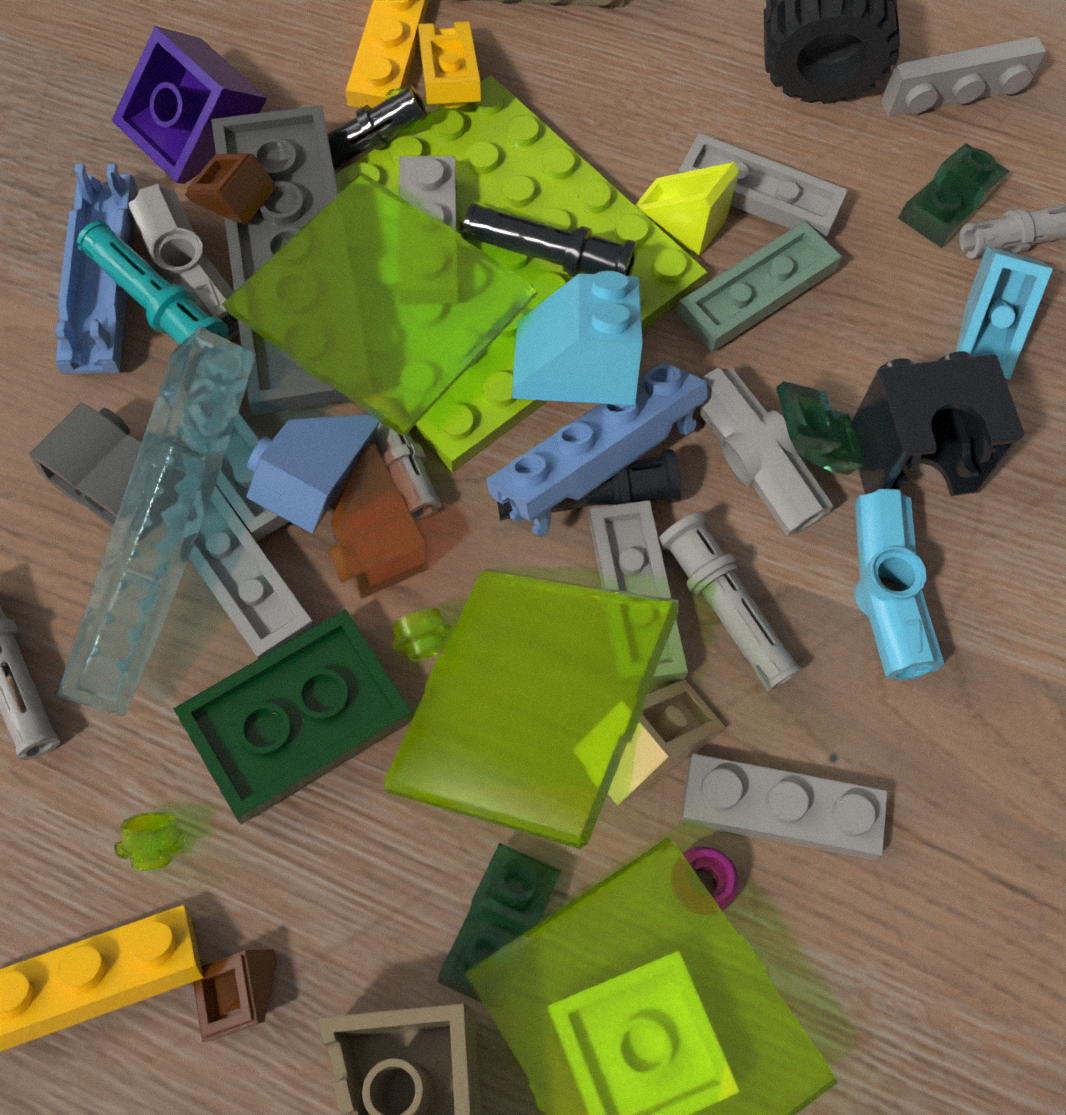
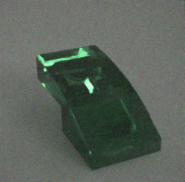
M783 381L776 387L790 441L801 456L821 468L843 475H849L864 465L850 414L832 410L827 392Z

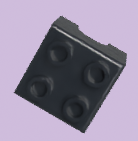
M958 351L947 354L938 361L913 364L910 359L901 358L883 364L877 370L847 429V434L865 494L873 493L878 489L900 490L899 487L909 485V480L904 473L903 467L907 465L909 472L918 471L920 463L937 469L944 477L950 495L958 496L980 493L1021 440L1024 431L997 355L989 354L971 357L968 352Z

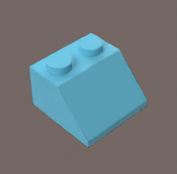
M615 271L578 274L519 319L516 329L512 399L635 405L643 344L639 277L625 276Z

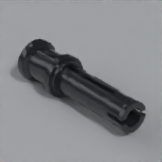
M474 202L469 206L463 223L464 227L469 228L463 230L462 235L464 239L483 242L563 266V272H566L569 277L573 278L578 274H596L601 271H615L625 276H631L637 256V241L628 239L625 244L594 236L592 235V229L584 226L576 227L571 232L496 211Z
M673 449L663 450L660 457L635 460L579 500L566 497L551 508V513L595 505H618L667 498L670 504L678 503L681 501V482L675 452ZM497 501L500 521L511 519L509 513L513 510L510 502L501 504Z

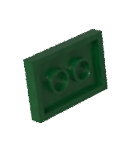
M346 609L173 708L240 824L250 820L413 720L411 709Z

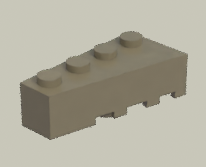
M464 1003L316 1018L322 1044L327 1047L335 1082L332 1084L340 1115H482L476 1011Z

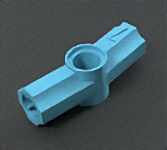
M878 489L873 493L860 495L855 502L860 578L854 588L855 601L859 609L869 617L886 679H896V681L917 679L925 674L938 671L944 665V660L922 591L927 578L926 568L921 558L916 555L911 497L905 496L900 490ZM879 577H886L897 584L900 591L886 588L881 583Z

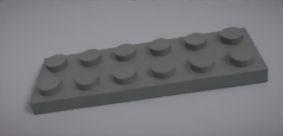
M322 105L211 119L216 154H254L275 184L274 191L249 223L240 224L225 218L247 391L252 414L259 415L373 397Z

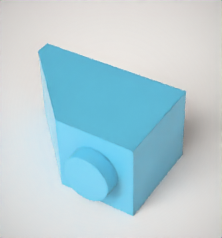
M986 246L966 301L956 352L965 351L970 353L971 357L995 354L998 357L1004 377L1010 379L1053 268L1041 260Z

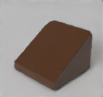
M215 154L186 189L185 195L190 201L240 224H247L272 194L275 184L254 154Z

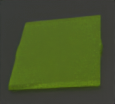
M361 173L222 303V306L229 314L296 360V364L324 385L328 383L398 434L406 435L529 304L538 292L531 283L464 240L460 233L436 217L432 219L366 174Z
M491 569L481 571L443 654L439 655L424 687L426 691L385 777V792L578 849L583 848L590 840L626 745L631 743L645 708L643 702L678 615L679 600Z
M669 837L465 972L471 986L529 1079L530 1084H528V1087L536 1098L535 1104L545 1115H796L837 1084L833 1071L766 976L767 970L758 958L756 951L751 948L742 934L740 936L737 934L677 845Z

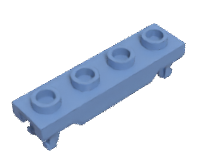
M115 163L107 164V180L109 184H101L92 174H87L85 164H75L74 173L77 177L74 208L69 211L58 300L60 322H56L55 329L58 339L56 366L61 374L120 373L127 292L90 257L78 249L77 238L86 225L100 220L108 224L111 230L132 248L134 219L128 203L137 196V185L134 176H131V174H119L118 166Z
M665 361L638 378L635 405H597L488 477L486 482L489 494L501 504L510 502L513 510L509 513L510 518L519 523L524 519L529 522L534 520L535 525L531 527L532 532L540 537L544 536L550 531L551 508L566 497L579 500L621 471L625 466L627 467L667 439L673 424L681 434L688 435L694 431L696 420L692 419L695 408L703 404L708 397L707 382Z

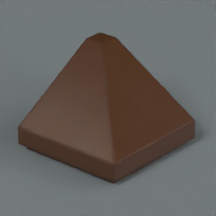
M274 949L244 950L201 966L203 978L194 981L193 986L202 1042H209L265 1022L276 966Z

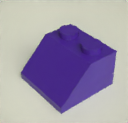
M154 26L111 121L176 183L185 184L197 176L216 154L211 119L260 113L267 97L201 38Z

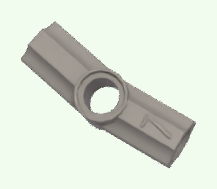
M159 184L140 189L138 195L128 205L156 272L170 284L183 285L194 294L195 304L209 317L217 316L225 322L229 329L226 342L239 335L235 293L205 255L203 244L199 236L194 233L174 188L166 189Z
M719 367L704 375L702 379L707 382L708 397L703 404L695 409L704 419L710 430L720 440L722 453L734 475L742 484L753 486L786 537L802 532L828 514L833 508V504L800 458L801 449L799 442L786 419L774 410L767 413L733 368L724 370Z

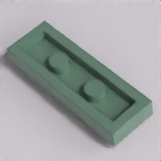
M803 221L681 299L677 315L713 352L835 272L842 256L806 221Z

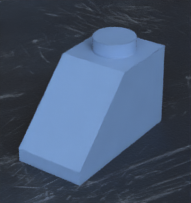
M370 414L288 420L273 440L264 436L253 450L247 463V469L252 471L254 475L246 498L313 534L364 460L380 419Z

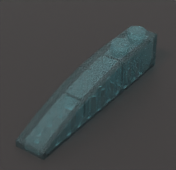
M200 326L171 354L57 693L58 697L117 716H124L127 712L182 579L226 454L256 353Z

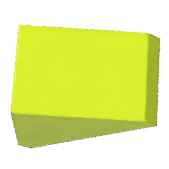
M734 162L656 178L635 206L681 248L699 257L727 220L739 169Z

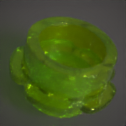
M430 608L416 611L398 619L392 624L391 627L396 640L391 646L394 651L402 654L407 653L410 661L424 660L446 649L444 640L451 634L452 626L443 622L439 609Z
M146 812L131 816L120 824L121 841L115 844L114 851L117 857L121 859L129 858L132 868L141 871H151L169 865L173 860V856L183 849L185 840L182 838V833L177 830V819L174 815L166 812Z

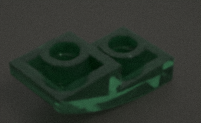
M965 143L941 163L933 180L906 202L898 219L942 248L983 206L1005 180L1010 171L998 164L990 153Z
M499 842L472 898L464 923L439 973L438 983L501 1012L561 870Z

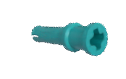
M96 220L82 229L77 238L78 249L90 257L146 310L149 326L160 334L167 333L181 346L182 357L189 363L196 365L208 361L219 352L227 340L228 326L217 316L209 317L195 304L194 294L183 285L170 284L129 245L119 238L104 221Z

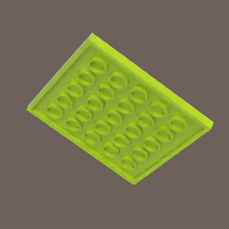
M492 75L480 82V102H468L466 105L458 108L440 107L429 114L426 119L416 122L388 140V145L379 150L374 149L334 175L372 389L384 401L393 400L397 402L404 419L403 421L452 473L548 402L546 400L512 399L517 321L573 279L566 272H563V266L483 242L464 239L462 235L463 230L469 228L464 227L463 223L467 210L473 202L496 211L571 232L576 227L584 226L591 228L592 235L622 244H625L628 239L637 241V256L631 276L639 277L642 331L677 306L681 299L702 287L707 276V271ZM399 156H455L458 307L400 308Z

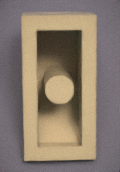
M680 680L624 703L575 754L589 770L593 783L602 792L608 794L618 806L651 788L687 760L692 753H696L719 735L726 727L686 680Z

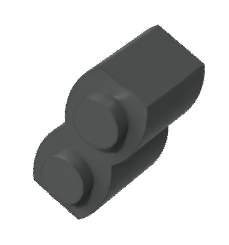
M79 403L29 453V456L40 475L74 501L86 506L97 517L121 534L133 539L181 488L174 469L177 462L156 441L148 440L144 444L136 438L129 436V427L111 410L102 408L98 412L83 403Z

